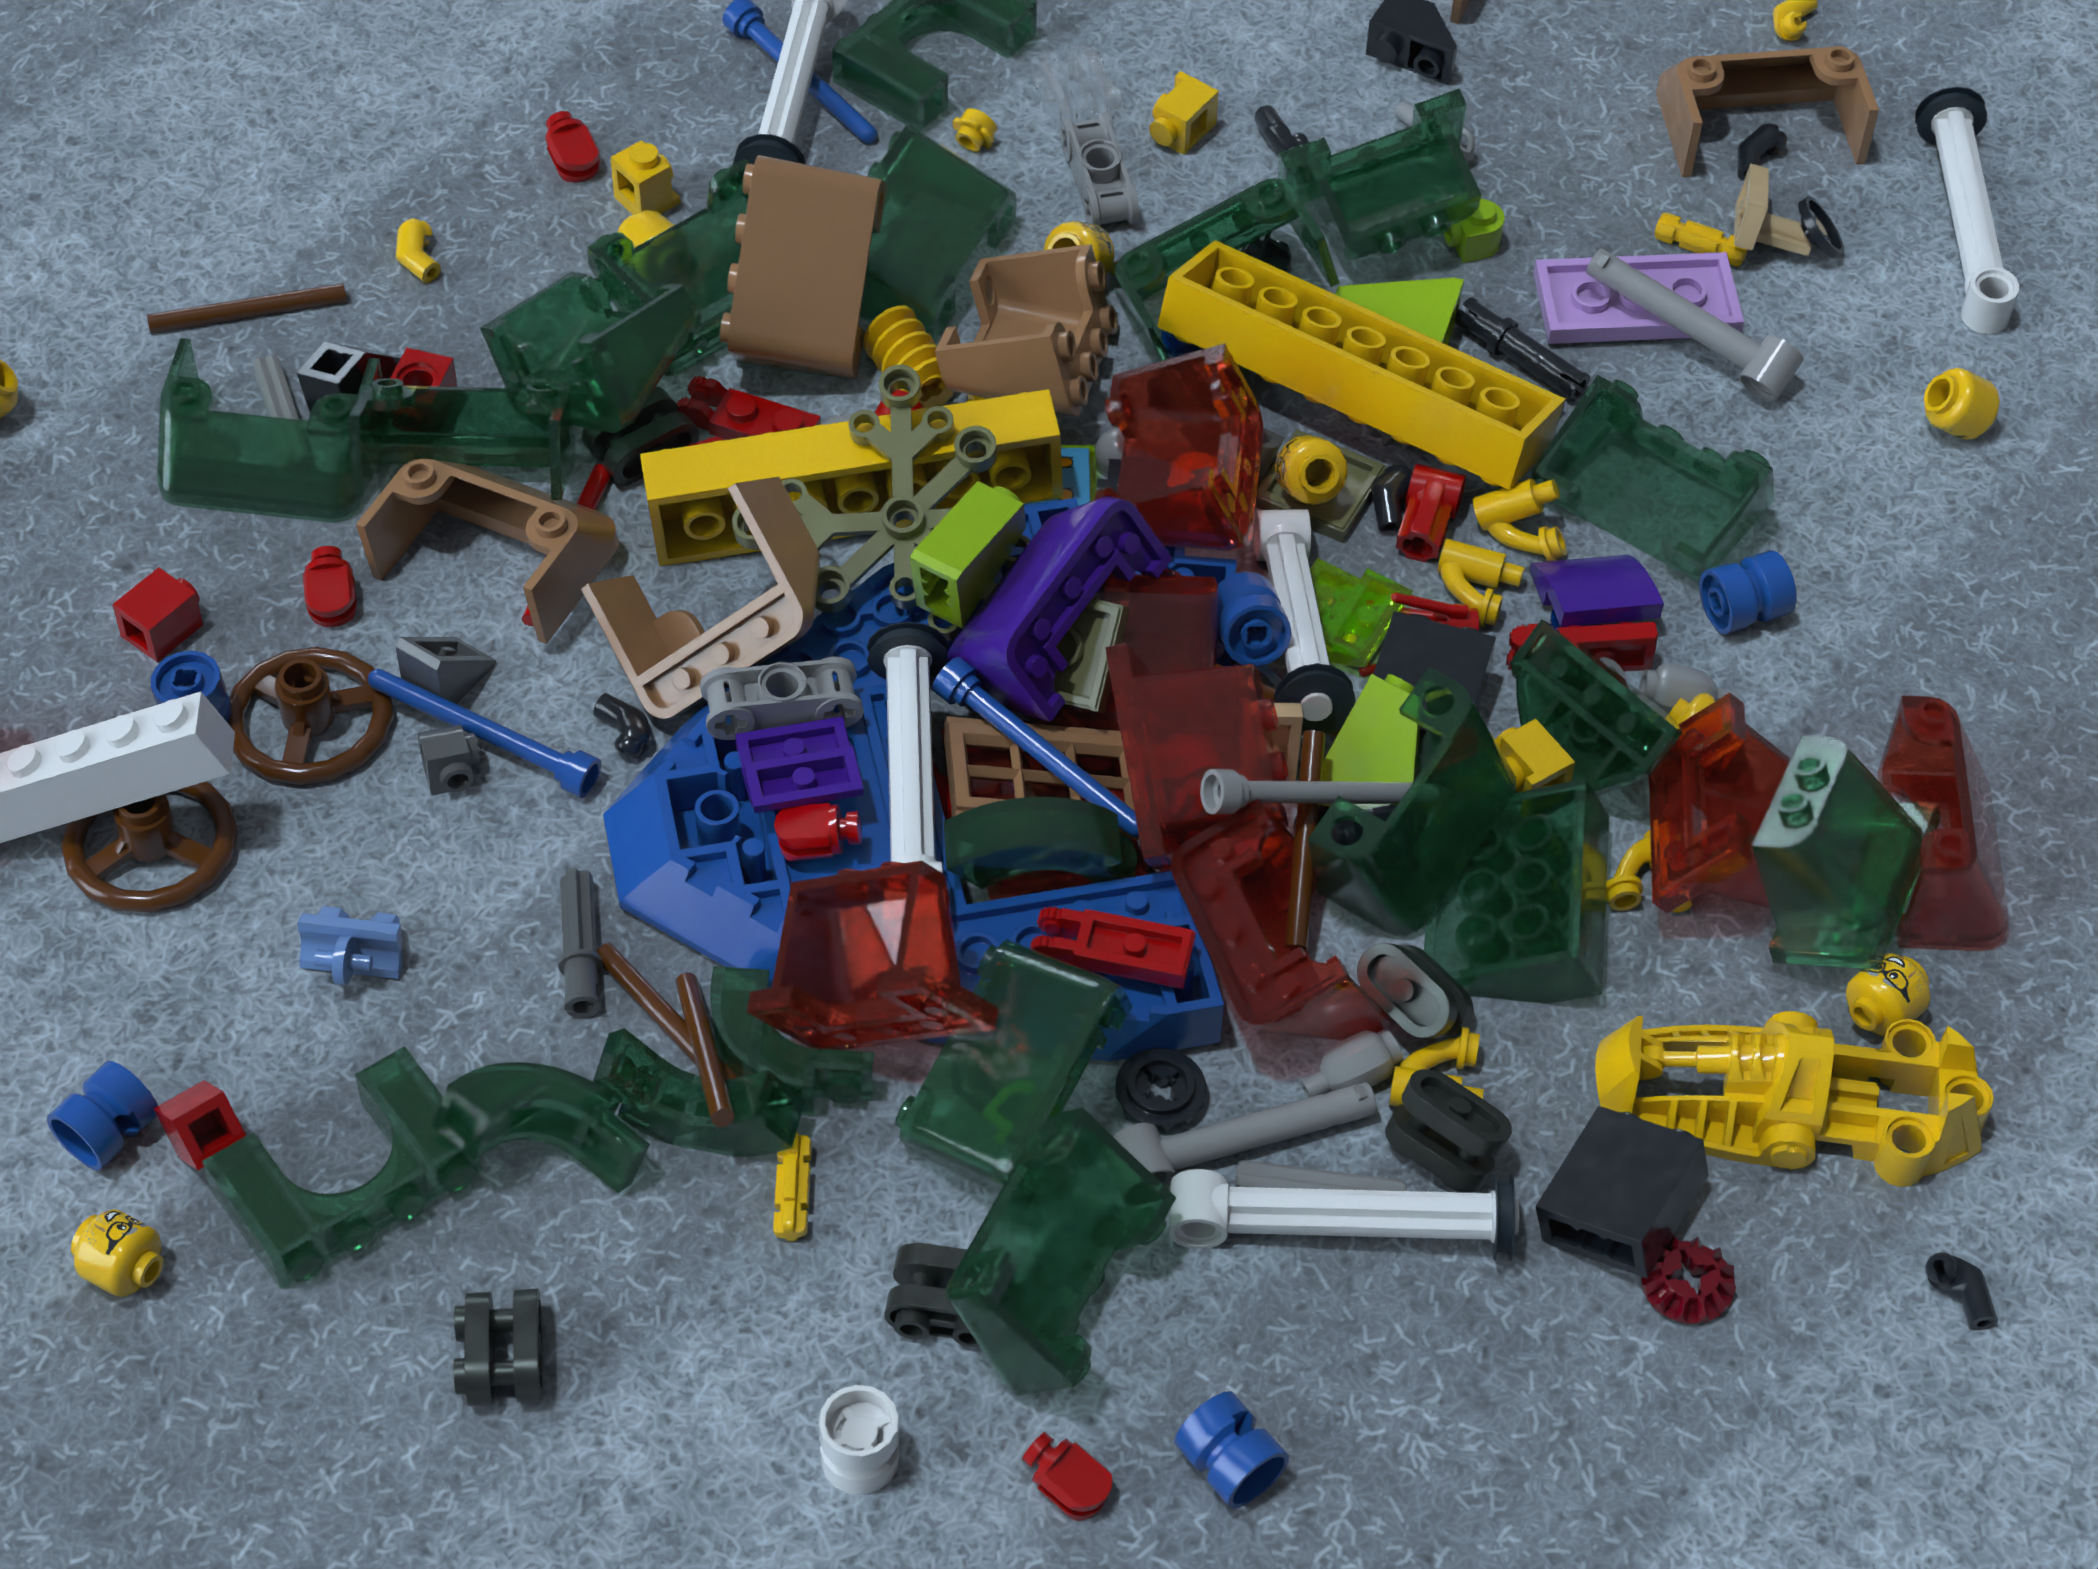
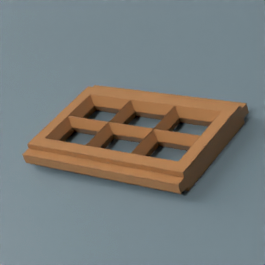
M946 716L944 722V742L951 813L954 825L1148 840L1150 835V817L1139 738L1136 737V732L1026 723L1077 765V757L1119 760L1122 777L1090 776L1108 790L1124 792L1125 804L1142 816L1147 823L1146 832L1140 837L1130 836L1095 807L1083 806L1082 797L1052 772L1024 769L1022 752L1025 751L987 720ZM967 747L1010 751L1012 768L969 765ZM970 779L1014 783L1016 800L972 797ZM1025 784L1069 787L1071 805L1027 801Z

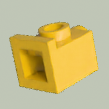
M1180 71L1175 75L1174 89L1168 94H1162L1154 105L1152 117L1155 120L1149 126L1151 137L1158 144L1168 146L1185 155L1216 125L1219 90Z
M641 140L610 157L614 198L632 215L645 210L657 211L661 214L681 203V197L672 190L671 180L674 177L672 167L664 155L658 154V149L653 144Z
M1537 719L1519 728H1508L1494 740L1492 749L1498 755L1496 764L1498 776L1508 789L1516 790L1522 796L1520 809L1526 816L1569 793L1575 761Z

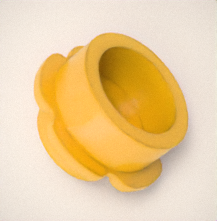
M968 108L964 111L961 118L956 117L953 120L952 126L957 131L955 139L962 147L977 152L981 147L990 149L993 146V136L997 132V125L987 114L977 109Z

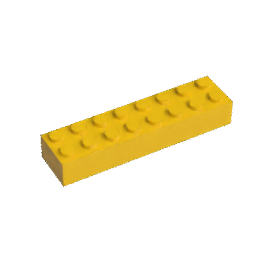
M1214 240L1168 278L1158 320V328L1173 334L1181 342L1195 344L1216 354L1224 362L1238 364L1260 374L1261 378L1267 382L1281 384L1299 392L1313 403L1324 404L1340 411L1356 423L1368 424L1391 435L1399 443L1413 445L1433 454L1442 463L1459 466L1474 473L1490 485L1502 486L1510 490L1551 447L1566 400L1565 398Z
M1049 389L942 406L949 409L953 414L955 427L953 435L944 442H932L913 461L915 496L956 457L954 442L958 433L970 426H982L990 430L995 436L997 446V459L995 463L984 472H971L934 509L953 508L977 481L991 488L996 486L1006 488L1013 492L1022 503L1063 498L1060 431ZM929 408L912 411V431L922 422L923 415ZM891 414L878 416L880 424L891 432ZM938 419L931 422L930 426L934 429H941L947 425V422ZM849 421L820 424L812 427L770 432L762 435L640 454L659 566L761 551L760 549H747L741 546L735 538L732 518L738 507L728 490L735 483L780 477L781 481L790 478L798 479L805 484L807 493L833 514L879 512L884 504L893 498L892 462L872 445L861 446L856 444L850 436ZM863 423L856 430L865 433L872 430L874 426L869 423ZM974 450L967 456L970 458H980L985 453L980 450ZM798 492L788 493L792 501L798 500L801 496ZM902 519L895 526L906 528L913 525V522L908 519ZM750 529L747 531V535H752ZM834 536L832 539H838V538H844V537H851V536Z

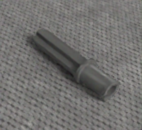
M570 868L566 871V876L560 880L563 955L559 959L558 968L560 973L564 975L565 980L564 1009L567 1010V1014L575 1018H587L596 1015L601 1009L598 974L602 971L603 960L597 953L592 874L588 870L579 871L577 868Z

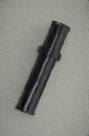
M1473 297L1468 298L1462 305L1469 309L1468 312L1477 317L1476 319L1459 308L1455 316V324L1465 328L1486 342L1487 349L1497 356L1501 353L1566 396L1571 402L1575 401L1581 393L1576 390V386L1567 380H1571L1584 390L1587 388L1590 381L1589 374L1582 372L1518 329L1519 324L1510 317L1502 319Z

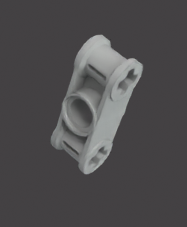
M1108 112L1100 113L1097 119L1072 122L1069 118L1061 119L1060 139L1066 161L1069 162L1083 204L1086 222L1100 226L1101 224L1127 220L1130 225L1137 224L1139 222L1138 196L1134 183L1130 181L1121 150L1119 149L1110 114Z
M828 657L813 661L777 662L762 666L714 669L708 672L700 682V691L702 697L708 701L710 712L706 718L708 733L720 740H734L737 733L843 716L845 727H850L857 723L864 713L862 701L855 695L853 686L857 677L855 665L844 657ZM833 672L837 673L838 676L837 681L834 682L832 677ZM725 683L729 684V692L724 690ZM837 704L839 713L834 712L835 705ZM728 715L731 717V724L726 723V716Z

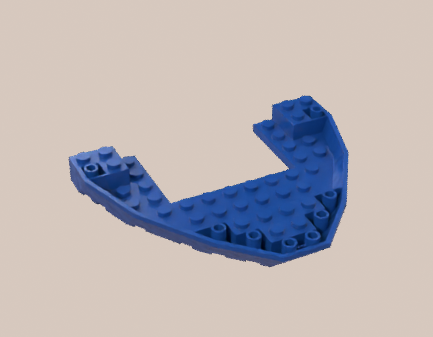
M1071 498L1025 505L1026 529L1022 535H1025L1031 541L1044 522L1052 515L1078 507L1077 499ZM1014 547L1009 555L1019 557L1024 548ZM894 562L882 567L852 590L851 600L844 609L835 613L822 612L813 619L810 630L803 637L758 665H770L777 662L813 661L828 657H844L854 663L857 677L853 686L855 695L862 701L864 713L862 718L857 723L847 727L846 731L850 746L853 745L864 795L814 804H838L842 818H846L847 812L858 811L862 826L861 844L849 845L848 840H844L843 854L834 855L832 858L788 861L781 854L774 826L776 816L782 809L760 813L753 812L738 759L735 739L720 740L708 733L706 727V718L710 713L708 702L691 715L603 814L620 908L748 980L938 1044L962 1046L966 1043L982 1042L990 1049L1115 1061L1130 1058L1136 1053L1147 1049L1166 1048L1180 1050L1220 1043L1224 1002L1185 869L966 904L934 773L935 854L937 862H942L943 917L886 919L885 863H890L887 679L879 677L870 669L867 661L869 654L867 645L869 638L877 630L891 624L913 622L928 625V615L930 613L918 606L912 609H900L893 604L889 585L894 577ZM1003 564L993 581L998 584L1009 568ZM902 586L896 593L900 596H909L914 593V588ZM1102 586L1093 596V599L1106 601ZM980 600L972 615L966 622L965 626L968 624V622L971 620V618L974 616L977 610L984 603L983 601ZM940 618L936 621L935 625L939 628H948L952 623ZM955 637L954 639H952V640H950V641H947V644H948V648H947V651H946L947 654H948V651H949L950 647L952 646L953 642L955 641V639H956L957 637ZM833 672L832 677L834 682L837 681L838 676L837 673ZM729 685L724 688L725 692H729ZM838 704L835 705V713H839ZM730 715L726 716L727 724H731ZM1049 906L1081 912L1089 909L1193 930V932H1196L1195 945L1184 989L1072 967V964L1060 968L1050 964L1045 965L1042 962L1039 963L1033 959V956H1030L1029 949L1032 939L1042 934L1054 937L1038 928L1037 920L1041 909L1044 910V907L1049 908Z

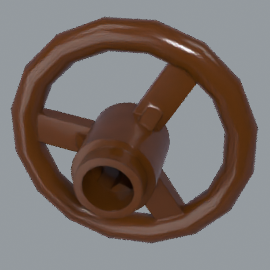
M322 647L283 651L256 664L231 691L229 696L231 700V715L228 724L235 731L233 752L243 766L267 780L295 785L333 781L362 767L383 746L394 719L392 698L370 687L368 675L371 671L375 670L374 666L349 652ZM323 669L340 671L360 682L362 686L331 691L328 675ZM255 694L279 706L282 723L289 731L282 761L275 760L258 750L246 734L244 716L251 698ZM372 708V717L366 733L349 750L328 760L306 763L312 736L328 729L334 721L335 714Z
M208 781L176 790L198 800L211 814L216 831L212 849L177 833L169 801L165 794L114 809L113 813L120 835L119 838L88 860L86 859L84 844L88 828L99 814L69 822L66 825L61 844L67 875L89 899L117 911L152 913L183 905L212 887L232 861L238 829L231 804ZM168 855L198 869L174 885L150 891L125 890L102 880L131 858L137 861L151 862Z

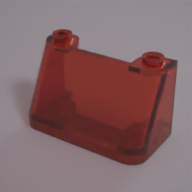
M1220 344L1114 374L1110 397L1106 398L1105 409L1111 425L1119 427L1125 437L1117 493L1110 487L1100 489L1096 492L1094 500L1109 496L1130 501L1138 509L1163 546L1217 551H1232L1249 546L1253 532L1263 441V420L1256 398L1226 344Z
M1902 695L1877 772L1880 794L1890 795L1891 791L1900 795L1909 805V817L1936 818L1937 829L1928 833L1920 846L1919 860L1921 870L1906 913L1899 914L1895 925L1898 948L1964 951L1991 950L1997 947L2004 939L2008 928L2009 915L1990 784L1956 710L1940 698Z
M1259 798L1244 808L1239 809L1236 813L1227 816L1186 840L1178 847L1171 863L1173 878L1236 1012L1251 1028L1263 1033L1343 1041L1361 1031L1369 1030L1378 1033L1392 1025L1387 1013L1365 993L1361 986L1355 983L1349 976L1344 963L1336 955L1328 959L1326 963H1318L1309 957L1306 949L1303 950L1301 947L1296 949L1285 947L1294 836ZM1315 868L1312 895L1316 890L1318 880Z

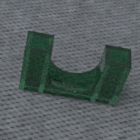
M892 0L879 12L870 15L865 23L850 35L841 38L835 47L832 48L833 82L919 132L948 108V74L911 53L903 45L912 38L924 33L951 31L966 35L1008 59L1036 36L1037 1Z
M405 1046L355 1074L362 1106L392 1145L391 1153L383 1168L365 1184L340 1193L325 1194L305 1190L291 1182L283 1174L254 1132L202 1161L210 1191L280 1289L294 1281L301 1282L310 1279L321 1270L324 1263L345 1251L351 1252L363 1248L372 1240L377 1232L396 1221L404 1222L414 1218L423 1210L425 1204L447 1191L456 1192L465 1188L472 1182L475 1175L482 1171L477 1140Z

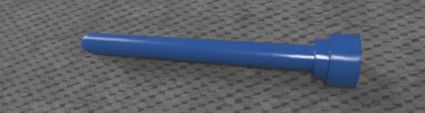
M734 0L723 14L722 21L724 26L737 38L753 39L778 63L783 42L765 26L762 10L751 0ZM813 72L808 92L863 143L871 144L875 142L878 136L875 127L818 74Z
M961 657L952 659L944 666L933 683V692L950 705L957 703L961 707L966 705L971 707L1130 836L1140 837L1146 832L1147 823L1142 816L981 688L982 681L976 676V669Z
M375 669L368 675V683L371 688L452 726L461 724L463 731L474 733L475 737L554 773V779L561 782L560 785L563 790L580 798L586 797L599 777L601 760L582 750H578L575 753L566 751L562 754L387 671Z

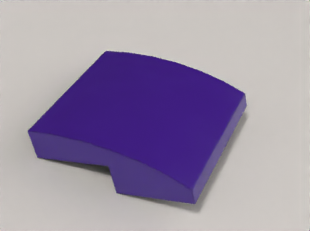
M1629 554L1530 564L1529 571L1543 606L1552 605L1560 627L1661 618L1664 602L1646 569L1637 559Z
M843 716L735 734L738 759L754 813L864 795L853 745L850 746Z

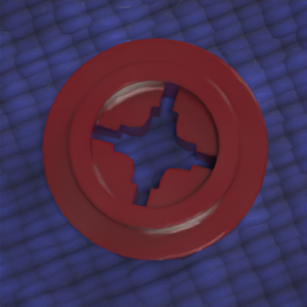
M1673 1236L1648 1279L1641 1277L1644 1294L1658 1312L1672 1320L1689 1324L1705 1323L1719 1317L1730 1306L1736 1290L1734 1265H1728L1723 1259L1720 1247L1712 1250L1702 1245L1699 1236L1692 1241H1679ZM1682 1263L1685 1267H1688L1692 1275L1702 1274L1697 1287L1698 1293H1696L1694 1287L1690 1286L1687 1280H1677Z

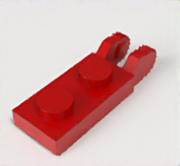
M700 375L692 378L687 386L688 394L691 398H681L677 402L678 412L685 413L698 428L707 430L710 435L726 440L821 424V416L732 388L727 390L718 380L707 379L705 376L700 377Z
M1623 622L1593 626L1573 625L1551 628V631L1539 623L1528 624V626L1522 624V626H1517V628L1512 629V632H1510L1509 645L1511 650L1507 653L1506 665H1508V670H1512V673H1516L1517 676L1519 674L1523 676L1525 674L1529 676L1578 674L1586 664L1606 657L1615 661L1624 672L1650 670L1653 667L1658 639L1655 622Z
M1051 906L1049 908L1044 907V910L1041 909L1037 920L1038 928L1054 937L1042 934L1032 939L1029 949L1030 956H1033V959L1039 963L1042 962L1045 965L1050 964L1060 968L1072 964V967L1184 989L1195 945L1196 932H1193V930L1085 909L1084 912L1066 908L1059 909Z

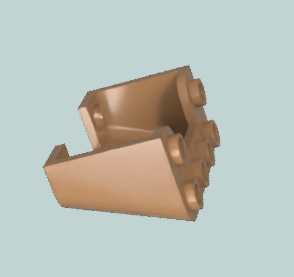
M761 155L757 156L755 164L746 165L743 177V193L749 194L746 214H739L735 229V242L741 244L739 263L731 264L727 284L728 293L734 294L731 313L723 314L720 327V342L727 343L730 355L745 364L850 379L858 378L865 333L858 323L872 232L880 233L887 190V184L883 179Z
M1092 244L980 259L969 283L981 327L974 341L969 343H960L956 326L947 327L935 350L945 386L950 391L988 399L1049 389L1055 412L1078 417L1083 406H1086L1088 403V393L1093 382L1098 379V369L1102 359L1107 357L1110 335L1116 334L1118 329L1115 308L1113 305H1107L1104 293L1106 288L1105 268L1101 261H1096Z

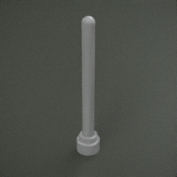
M1210 769L1203 776L1200 796L1202 805L1209 814H1234L1238 809L1244 808L1247 803L1431 804L1437 799L1438 790L1434 784L1428 782L1248 781L1245 776L1239 775L1233 769Z

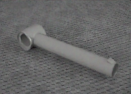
M1603 248L1596 252L1586 269V274L1609 288L1618 291L1622 296L1741 367L1743 371L1739 375L1740 382L1751 392L1768 401L1774 402L1778 399L1804 360L1802 354L1783 339L1767 335L1762 343L1759 344L1641 271L1633 269L1629 264Z
M1367 1082L1331 1091L1325 1095H1316L1164 1138L1160 1137L1156 1126L1151 1123L1133 1124L1117 1132L1110 1139L1108 1147L1128 1196L1134 1200H1144L1168 1191L1171 1180L1176 1175L1175 1170L1330 1128L1333 1125H1341L1373 1116L1377 1113V1105L1371 1086Z

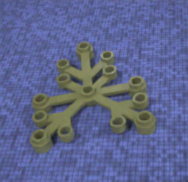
M893 365L884 370L879 378L881 400L890 409L891 432L880 424L879 417L870 410H859L849 419L851 439L861 446L872 445L892 462L893 498L889 499L879 512L833 514L807 493V488L802 481L794 478L782 481L788 493L798 492L801 494L800 498L793 501L818 551L834 536L874 534L840 568L832 565L820 567L815 608L821 612L835 613L844 609L851 600V588L893 547L894 577L889 585L891 600L900 609L916 607L915 593L909 596H900L896 592L902 586L914 588L909 557L914 551L915 546L917 547L952 509L934 508L971 472H984L991 468L997 459L996 439L993 433L982 426L967 427L960 431L955 438L954 448L956 457L914 496L913 461L932 442H944L951 438L955 427L951 411L942 406H934L924 413L922 422L912 431L911 408L921 398V384L918 373L907 365ZM899 389H905L910 392L900 397L892 395ZM938 419L947 422V425L941 429H934L930 426L931 422ZM863 423H869L874 426L872 430L865 433L856 430ZM974 450H980L985 453L980 458H970L967 456ZM737 509L732 518L733 531L737 542L747 549H760L753 535L746 534L749 528L739 509ZM902 519H908L913 522V525L906 528L895 526ZM1021 535L1015 547L1025 549L1030 539L1025 535ZM1009 555L1004 565L1010 568L1018 557ZM992 581L981 601L984 602L997 586V583ZM830 589L840 592L839 596L832 599H825L822 597V594ZM929 613L928 626L939 630L945 636L946 641L957 637L961 629L960 627L952 624L948 628H939L935 623L940 617Z

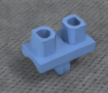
M323 906L317 915L301 914L297 922L301 939L300 968L331 971L333 982L338 985H348L352 974L399 979L403 968L401 924L396 914L377 912L370 920L351 919L349 914L344 912L342 908Z

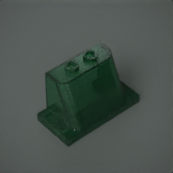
M1460 88L1414 104L1412 126L1341 152L1332 154L1325 137L1280 152L1277 196L1282 208L1286 210L1311 201L1347 259H1358L1376 252L1381 254L1395 252L1402 248L1407 241L1423 235L1427 238L1439 236L1448 231L1452 225L1473 215L1480 206L1481 193L1460 148L1467 106Z
M1801 736L1752 844L1753 853L1776 925L1775 933L1768 948L1773 963L1880 970L1940 824L1941 817L1937 803L1897 802L1842 740L1835 737Z

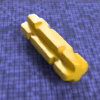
M1668 212L1662 213L1655 227V238L1669 244H1673L1674 240L1680 242L1678 247L1695 253L1727 252L1729 264L1733 266H1741L1745 260L1748 249L1734 246V235L1732 234L1729 238L1723 237V231L1691 220H1687L1686 224L1680 222L1682 217Z
M794 1131L788 1132L787 1136L781 1137L778 1140L777 1161L783 1164H777L774 1208L780 1211L774 1212L773 1221L775 1236L786 1238L788 1242L797 1241L799 1237L805 1236L808 1231V1212L803 1209H809L811 1165L805 1163V1161H811L812 1141L809 1136L799 1135L798 1132Z

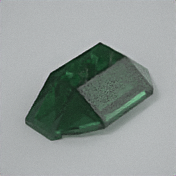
M1543 619L1540 620L1510 661L1512 676L1516 678V700L1521 726L1537 719L1575 761L1572 780L1594 797L1650 777L1683 733L1677 721L1606 663Z

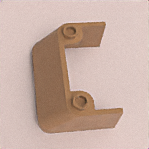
M1842 46L1690 57L1664 70L1659 76L1656 90L1657 99L1682 177L1692 176L1703 124L1699 110L1833 100L1856 165L1866 163L1879 113V108L1861 59L1856 53Z
M432 459L414 460L401 467L356 523L372 576L380 581L395 566L438 510L528 543L535 550L547 554L523 586L537 639L545 644L550 641L584 594L581 588L595 581L619 546L615 523L604 513L475 466Z
M780 477L735 483L728 488L765 557L777 585L706 632L699 620L692 613L685 610L670 611L656 618L634 575L588 583L581 588L643 707L652 716L666 719L686 713L705 700L700 691V682L708 672L722 667L742 668L758 666L803 637L810 630L814 618L820 554Z

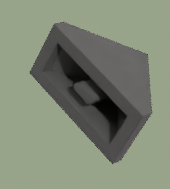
M399 637L395 646L402 679L455 704L494 667L496 662L492 657L457 637Z

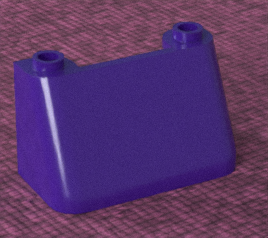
M1106 496L1052 515L1044 522L955 639L948 651L947 663L956 657H961L976 669V676L982 681L981 688L1004 707L1051 722L1066 702L1060 694L1055 693L1054 679L1056 671L1063 672L1068 665V662L1056 648L1057 644L1111 573L1115 578L1128 582L1135 576V571L1144 576L1158 579L1172 558L1138 509L1130 501Z

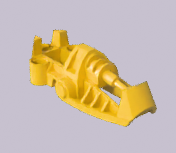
M1784 1011L1774 1014L1766 1021L1763 1028L1705 1024L1667 1026L1642 1030L1643 1016H1637L1604 1037L1596 1051L1595 1073L1600 1106L1620 1113L1629 1112L1640 1117L1642 1120L1670 1129L1685 1130L1693 1136L1703 1139L1706 1155L1737 1162L1792 1170L1804 1168L1812 1164L1815 1160L1816 1141L1852 1145L1854 1159L1874 1162L1875 1171L1880 1178L1898 1187L1914 1185L1923 1176L1945 1171L1981 1152V1132L1994 1100L1990 1086L1986 1081L1978 1077L1974 1047L1961 1034L1947 1026L1940 1042H1937L1929 1027L1912 1019H1901L1893 1022L1887 1028L1879 1049L1834 1043L1831 1029L1818 1028V1023L1813 1017L1797 1011ZM1665 1067H1696L1698 1074H1724L1723 1096L1679 1095L1636 1097L1639 1081L1660 1077ZM1868 1077L1879 1078L1883 1084L1890 1088V1092L1928 1097V1114L1877 1108L1879 1086H1877V1083L1867 1082ZM1899 1149L1906 1150V1151H1908L1909 1153L1902 1152V1151L1899 1150Z

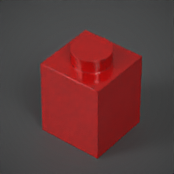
M160 567L112 604L120 636L156 662H159L203 626L198 605L200 597L195 588L183 578L175 579Z
M205 1080L153 1109L179 1159L196 1170L202 1169L249 1141L224 1091Z

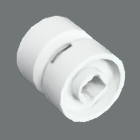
M849 1386L831 1395L820 1410L819 1438L823 1472L835 1488L848 1494L865 1495L879 1491L891 1482L898 1470L899 1416L895 1404L884 1392L871 1386Z

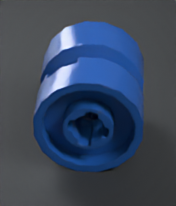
M1772 550L1746 557L1740 562V565L1737 563L1723 564L1707 569L1701 574L1699 581L1702 607L1715 630L1720 634H1729L1745 629L1750 624L1755 623L1756 619L1760 622H1767L1789 615L1795 610L1797 603L1796 586L1791 570L1784 558L1778 552Z
M1241 572L1232 574L1219 583L1212 593L1210 608L1225 650L1230 657L1242 665L1253 667L1270 664L1281 657L1289 646L1292 633L1288 617L1271 582L1258 573Z
M183 651L166 657L155 667L151 675V690L157 705L202 692L228 723L231 715V700L226 692V686L215 659L203 652Z
M106 1061L83 1082V1095L70 1094L47 1116L48 1126L61 1145L72 1156L93 1170H101L124 1148L123 1136L136 1137L157 1117L153 1109L158 1106V1103L151 1092L131 1071L114 1061Z
M1227 1391L1213 1396L1189 1415L1180 1426L1175 1436L1174 1444L1198 1471L1209 1469L1207 1482L1225 1503L1234 1509L1248 1504L1271 1487L1285 1470L1289 1462V1455L1265 1428L1254 1429L1256 1425L1255 1416L1232 1391Z

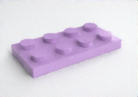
M1727 252L1617 256V258L1629 264L1633 269L1641 271L1742 333L1744 319ZM1592 258L1542 259L1535 261L1533 274L1548 344L1691 338L1622 296L1618 291L1609 288L1586 274V269Z

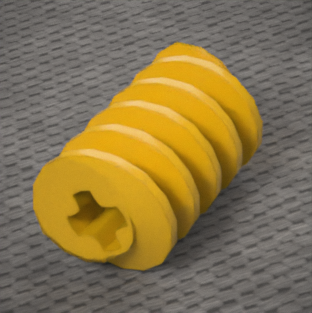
M906 305L894 306L879 314L871 322L864 334L863 346L867 355L873 359L875 366L882 373L893 365H907L913 368L920 378L921 398L919 402L923 408L943 406L953 396L954 391L948 390L945 386L935 354L937 346L932 336L925 331L922 322L917 320L914 311ZM899 389V390H902V391H906L907 393H910L909 391H907V390H905V389Z

